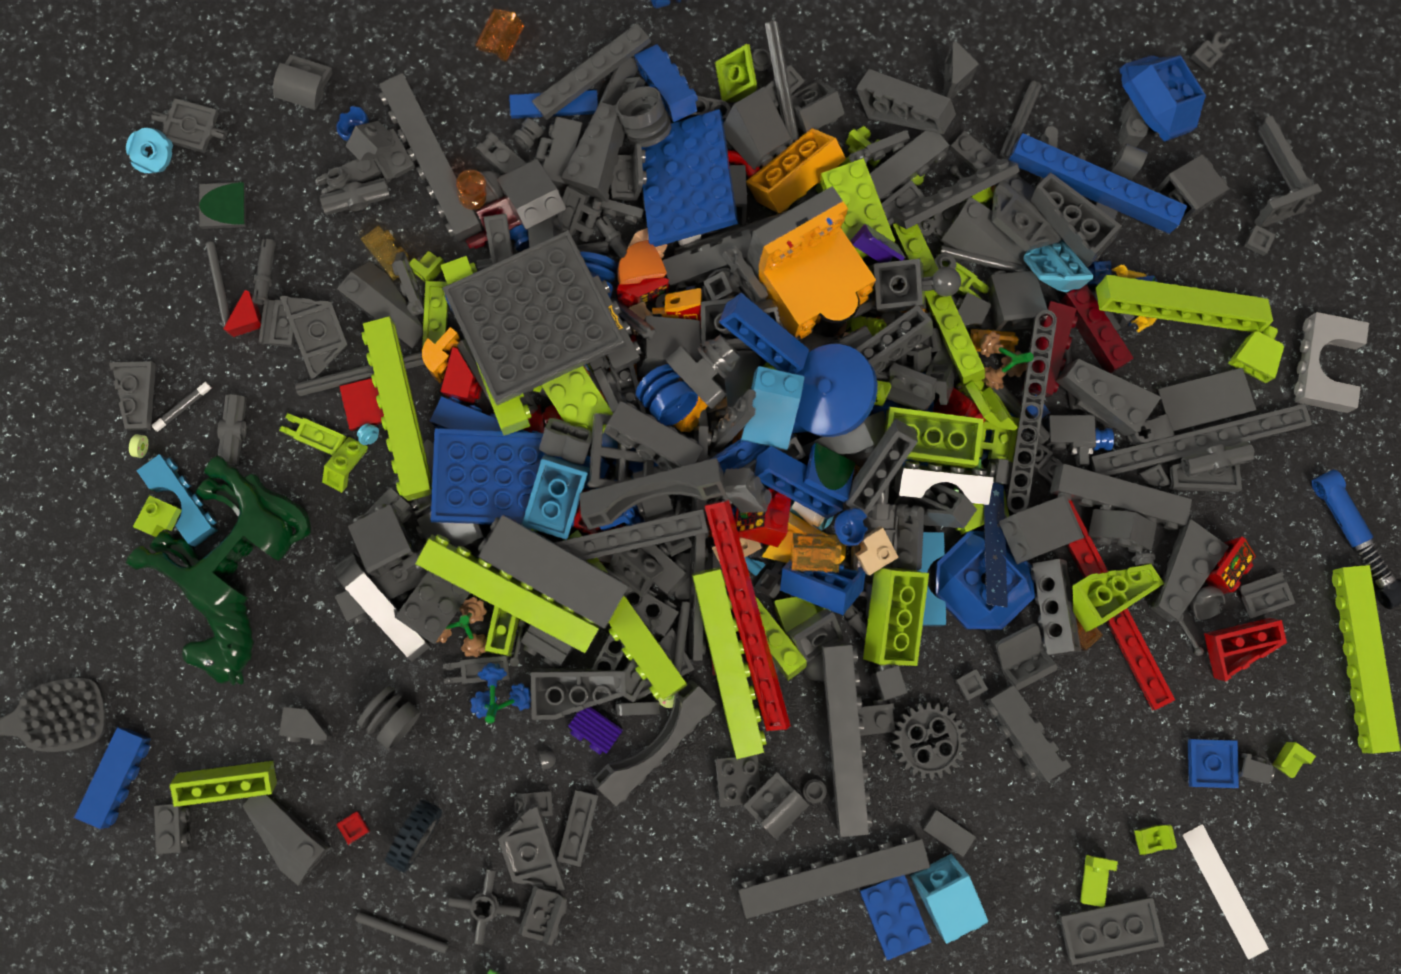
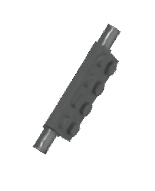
M889 483L867 514V518L863 520V524L868 528L865 535L879 526L883 527L897 553L899 526L897 507L899 504L888 503ZM859 544L851 547L850 570L858 571L859 567L863 568L856 556V553L861 550ZM897 559L884 567L897 568ZM874 573L871 575L865 574L864 588L859 595L867 599L865 615L867 620Z

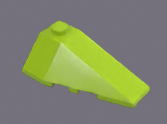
M1152 564L1119 571L1113 570L1101 574H1091L1073 585V613L1084 630L1088 632L1163 585L1164 582Z

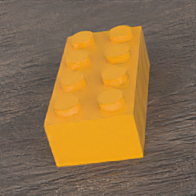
M811 128L748 179L746 183L756 202L780 214L786 211L798 198L803 197L814 185L820 183L821 173L839 167L846 158L835 137Z

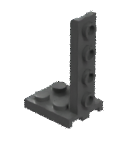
M1273 116L1265 119L1258 133L1291 191L1283 197L1277 195L1267 201L1268 204L1259 212L1260 215L1254 221L1261 228L1305 212L1307 210L1305 205L1311 204L1315 200L1313 195L1319 194L1322 191L1318 183L1312 185L1310 178L1305 175L1301 162L1295 157L1290 143L1283 136L1280 125L1275 122Z
M749 389L729 409L724 418H721L719 422L711 421L709 424L711 444L708 446L710 458L732 445L736 434L756 414V409L753 407L756 391Z

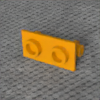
M971 329L970 338L977 352H981L980 340L985 334H990L991 330ZM994 331L996 334H1000L999 340L1003 348L1013 351L1015 354V345L1018 344V336H1015V332Z

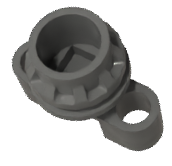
M721 335L715 339L707 340L704 343L705 349L701 346L697 348L702 355L698 361L682 345L666 359L675 372L711 409L728 395L713 377L719 373L723 378H726L728 375L725 371H733L736 361L741 357Z

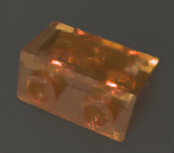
M494 9L475 46L480 51L497 54L502 61H507L524 28V24L514 12Z

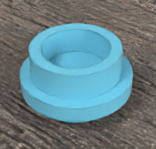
M369 423L363 425L357 432L359 442L362 445L374 443L378 438L379 429Z

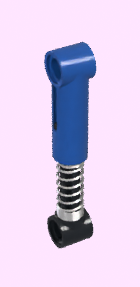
M1332 469L1313 479L1312 488L1321 499H1324L1350 545L1356 547V550H1360L1359 554H1362L1364 557L1362 560H1366V565H1370V569L1373 572L1372 576L1376 577L1377 580L1375 582L1379 586L1376 592L1379 602L1389 610L1400 605L1401 580H1396L1393 574H1390L1391 570L1387 569L1388 565L1383 563L1385 560L1381 559V554L1377 553L1378 548H1374L1375 543L1372 540L1374 536L1346 491V483L1341 473Z

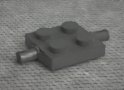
M174 98L172 107L167 114L153 111L151 116L152 120L163 123L164 129L162 133L171 140L173 145L202 153L206 152L209 141L213 136L223 140L227 136L226 130L215 128L219 115L216 109Z

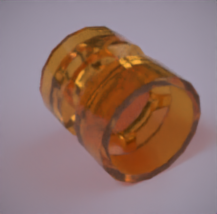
M476 170L463 171L456 181L458 200L467 209H478L487 200L486 180Z

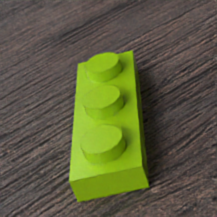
M425 281L422 347L427 339H430L435 344L447 331L448 303L442 289L447 286V282Z

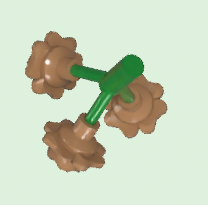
M992 331L990 334H985L980 340V353L986 357L995 352L1003 353L1007 356L1001 359L1004 365L998 370L993 369L991 366L985 367V379H982L987 387L998 390L999 388H1004L1002 377L1006 375V372L1009 377L1014 375L1020 377L1022 372L1027 369V364L1025 363L1033 361L1034 356L1031 352L1021 354L1020 351H1016L1014 354L1013 351L1004 349L1003 345L1000 344V334Z
M473 596L470 599H466L459 608L462 613L460 621L449 623L436 641L445 643L447 638L452 635L451 628L459 626L464 628L468 636L464 639L461 650L465 652L467 657H478L485 653L487 642L484 634H472L469 628V623L473 624L476 621H483V615L487 613L484 601L477 600Z

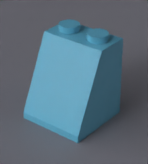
M952 854L930 864V868L910 875L938 933L946 944L989 922L969 875Z

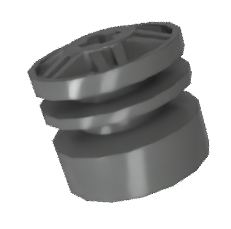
M645 86L632 89L625 93L616 104V112L620 122L623 124L627 139L632 145L635 146L636 143H641V147H649L664 140L670 133L672 128L671 121L665 110L660 92L656 88Z
M391 686L385 688L369 702L357 722L360 728L368 726L366 731L368 734H372L380 729L381 731L376 741L387 750H391L403 739L421 715V711L411 702H407L399 708L398 705L403 696L397 694L393 697L395 689Z

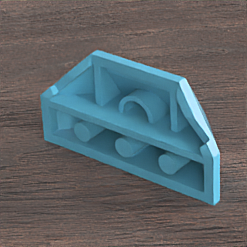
M1062 239L1058 243L1029 250L1023 258L1039 280L1058 291L1068 292L1074 289H1081L1093 279V274Z

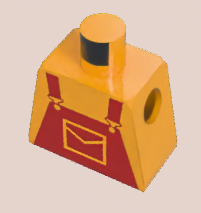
M701 288L667 294L665 296V307L652 308V316L700 320L701 329V302H703Z

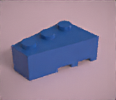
M792 557L782 568L780 591L844 615L863 591L866 573L860 567L856 571L844 569L842 564L832 567L822 565V561Z

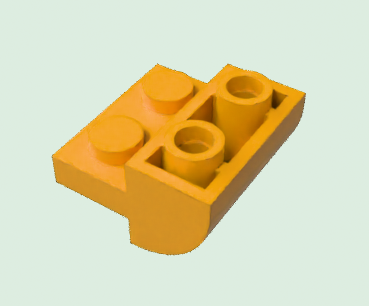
M451 327L435 344L430 339H427L422 348L423 361L432 376L439 383L444 380L452 347L459 350L457 345L461 341L457 332Z

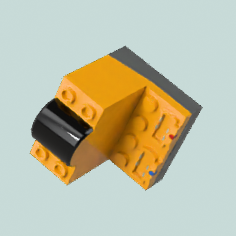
M833 186L754 230L746 263L752 267L758 281L765 286L768 293L766 300L772 299L776 303L781 323L795 338L800 337L803 339L812 333V329L825 337H835L843 334L850 327L859 309V305L869 299L868 296L873 291L872 288L876 282L875 277L841 229L848 208Z

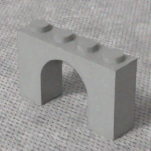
M1319 312L1314 313L1305 320L1303 324L1305 335L1300 345L1302 357L1297 366L1299 378L1294 388L1296 403L1345 413L1358 408L1361 387L1336 382L1327 377L1321 369L1319 356L1325 345H1335L1355 350L1364 346L1367 343L1368 322Z

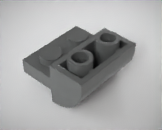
M290 55L285 64L280 63L277 68L273 82V95L276 98L316 110L324 96L323 89L332 76V68Z
M778 772L743 805L775 839L809 807L808 803Z

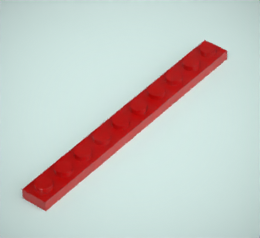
M725 500L705 505V510L766 731L786 730L791 725L730 502Z
M1069 501L1084 535V538L1067 545L1083 578L1091 574L1107 573L1108 570L1091 537L1088 536L1089 533L1072 501ZM1128 608L1106 621L1151 709L1157 710L1175 701Z

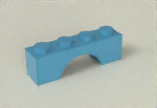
M159 454L136 471L149 489L155 492L173 491L179 497L182 511L175 526L186 542L196 547L218 531L214 525L217 521L210 512L206 513L201 507L204 505L201 498L196 493L193 495L189 490V487H191L189 481L183 475L179 476L176 471L178 469L176 463L170 457L166 458Z
M923 532L922 569L918 571L927 573L930 565L935 560L944 556V532ZM927 586L923 626L946 625V601L937 598Z

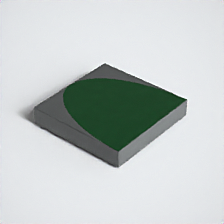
M244 182L199 184V227L201 229L246 227V184Z

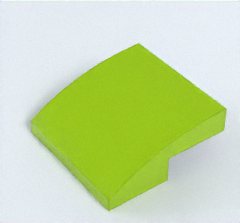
M974 381L965 386L981 414L988 422L1007 430H1016L1018 428L1001 398L991 387L982 391Z

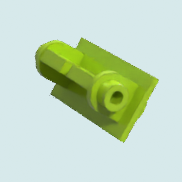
M859 316L851 321L848 320L851 330L847 333L850 334L866 326L873 337L886 328L887 325L882 319L870 317L866 319L864 316Z

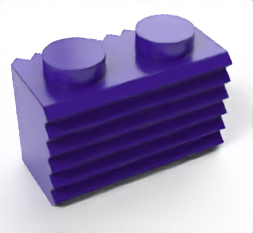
M591 707L578 711L568 726L572 729L571 735L580 741L585 738L591 742L589 747L600 755L602 752L606 754L609 752L623 729Z

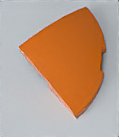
M649 240L640 241L630 246L626 250V255L620 259L618 264L619 285L636 284L648 278H663L667 274L657 249L654 245L649 244Z

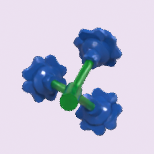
M488 663L482 671L478 672V676H480V679L488 681L490 691L476 692V697L470 699L472 704L470 710L472 713H476L477 718L486 716L485 721L491 724L495 720L497 711L506 706H518L520 711L531 708V690L525 687L523 683L513 685L512 691L509 693V700L497 705V697L495 696L497 681L502 680L507 675V672L501 668L500 664Z

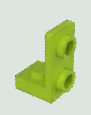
M348 437L324 465L322 483L343 493L347 488L350 471L367 452L368 446L362 445L357 440Z
M1086 855L1080 898L1081 903L1100 907L1105 906L1109 870L1117 871L1118 861Z

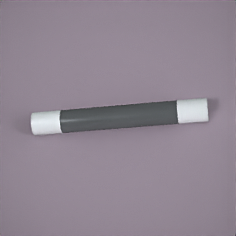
M204 382L154 422L152 427L157 432L212 389L211 386Z

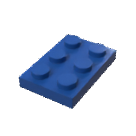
M905 875L884 880L859 890L886 960L931 943Z

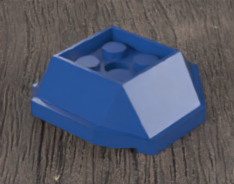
M1151 55L1126 63L1119 69L1120 74H1122L1121 80L1125 91L1145 123L1152 130L1159 133V136L1164 141L1190 133L1197 127L1206 94L1181 55L1160 58Z
M980 531L967 532L936 562L934 595L946 601V609L965 629L1001 630L1035 598L1034 581L1031 576L1033 569L1028 561L1016 564L1005 539L1008 607L987 604L986 585L981 581L982 574H986L985 532Z

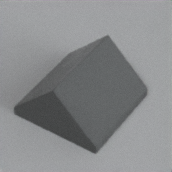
M958 42L952 43L945 60L944 96L951 100L970 84L979 65Z
M826 608L786 633L807 662L822 654L821 645L839 643L844 640L835 614Z

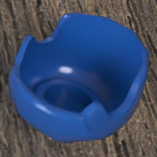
M351 106L348 113L340 114V119L337 123V133L343 140H349L355 126L370 123L364 110L361 107Z
M861 509L845 510L835 520L836 536L846 546H855L861 543L865 532L868 530L863 524V520L867 518V515Z

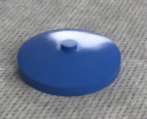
M828 344L813 349L807 355L804 368L796 373V375L805 376L795 421L812 434L822 437H836L849 433L861 425L875 404L877 396L875 371L864 355L847 345Z

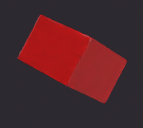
M247 290L242 294L224 327V330L233 337L261 328L262 318L258 305L252 301L253 295Z

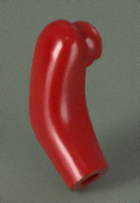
M727 150L729 163L745 165L748 179L761 170L760 167L753 170L737 151Z

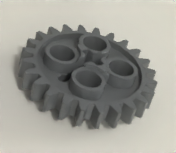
M925 702L923 709L921 704H916V711L912 708H907L909 715L900 714L903 722H895L899 729L898 731L894 730L891 732L897 736V739L891 740V743L897 744V748L893 749L892 752L900 754L896 761H904L902 769L907 770L911 767V775H915L918 772V777L924 779L927 774L928 779L933 780L935 773L938 778H943L942 771L946 774H951L950 766L958 768L955 760L964 759L959 752L967 750L961 746V743L966 742L967 739L961 738L960 734L966 730L958 728L962 722L961 720H953L956 715L955 712L947 715L948 707H942L940 710L938 703H934L931 708V704ZM935 720L940 722L941 727L938 732H934L932 729V724ZM916 726L919 730V735L916 739H913L910 732ZM945 733L948 734L946 738L930 741L929 745L920 744L910 748L911 744L927 741L929 737L936 738ZM942 743L947 745V752L944 755L939 752V747ZM923 749L926 753V757L922 762H920L917 758V754L920 750Z

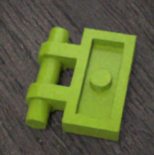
M1012 417L1018 426L1019 418ZM985 420L982 429L979 458H982L983 450H988V460L1003 459L1013 463L1017 429H1003ZM986 430H992L990 443L985 442Z

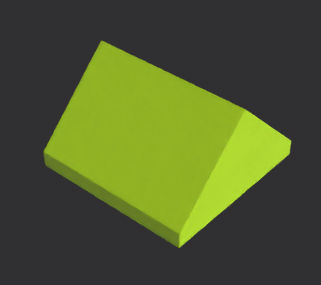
M745 44L715 62L721 99L727 103L737 102L756 92L757 83L749 44Z

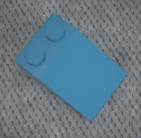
M758 366L754 372L751 390L756 391V398L753 400L756 414L743 427L742 441L773 446L784 450L788 449L805 376Z
M545 454L539 466L522 524L528 528L567 540L580 502V493H583L590 468Z

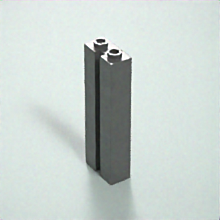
M502 515L501 518L497 517L490 528L493 530L490 538H485L478 549L481 551L479 558L603 628L606 627L629 587L627 583L507 515Z

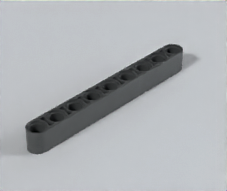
M1049 310L1039 312L1035 316L1029 352L1033 354L1034 359L1031 362H1027L1011 478L1006 498L1007 507L1014 513L1026 510L1029 503L1057 323L1055 314ZM1048 315L1051 318V325L1049 327H1042L1039 323L1040 316ZM1042 337L1047 340L1048 346L1045 350H1039L1036 347L1035 342L1038 338ZM1035 360H1040L1044 363V370L1041 373H1035L1032 369V364ZM1032 383H1037L1041 387V392L1037 396H1032L1028 391L1029 385ZM1030 405L1037 409V416L1033 419H1029L1025 415V409ZM1026 428H1030L1034 432V437L1030 441H1024L1021 437L1022 431ZM1022 451H1027L1030 454V461L1026 464L1018 461V454ZM1025 474L1027 477L1026 484L1017 486L1014 483L1015 476ZM1019 496L1023 499V505L1015 509L1011 506V500L1013 497Z

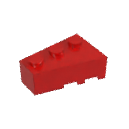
M1273 618L1204 633L1213 676L1215 679L1225 682L1240 670L1250 667L1251 663L1259 658H1264L1287 643L1282 620Z

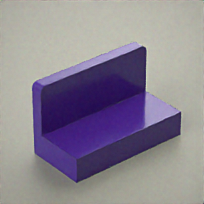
M864 224L850 240L854 247L879 263L889 262L894 256L901 261L905 258L896 243L867 224Z

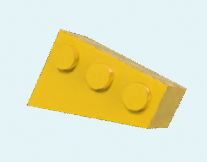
M791 512L789 514L788 534L779 547L764 544L762 557L788 563L792 557L822 561V565L832 567L841 564L846 556V546L816 527L811 526Z

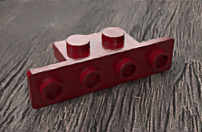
M506 197L476 210L485 231L465 241L469 248L474 247L475 249L486 244L488 239L484 217L507 214L509 230L521 225L516 219Z

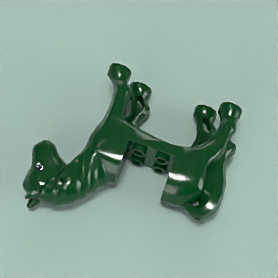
M219 455L211 459L206 465L204 472L209 477L200 484L196 494L204 500L215 499L224 502L234 510L238 520L230 534L213 551L200 560L193 546L189 545L185 539H174L169 532L162 531L150 544V549L156 553H150L147 548L140 546L128 556L126 564L135 570L152 568L167 576L181 588L191 604L207 619L215 636L204 641H191L184 645L182 649L183 660L189 665L205 670L218 683L229 681L232 685H235L236 682L242 685L244 683L242 671L247 662L251 660L254 644L250 618L246 614L247 607L245 605L249 597L226 577L236 571L239 566L237 563L242 557H246L252 552L253 544L275 560L280 561L287 554L293 543L304 539L310 534L311 523L307 512L286 496L265 488L255 474L243 477L239 469L229 465ZM214 478L223 479L227 483L220 484ZM167 553L179 557L186 567L175 563Z

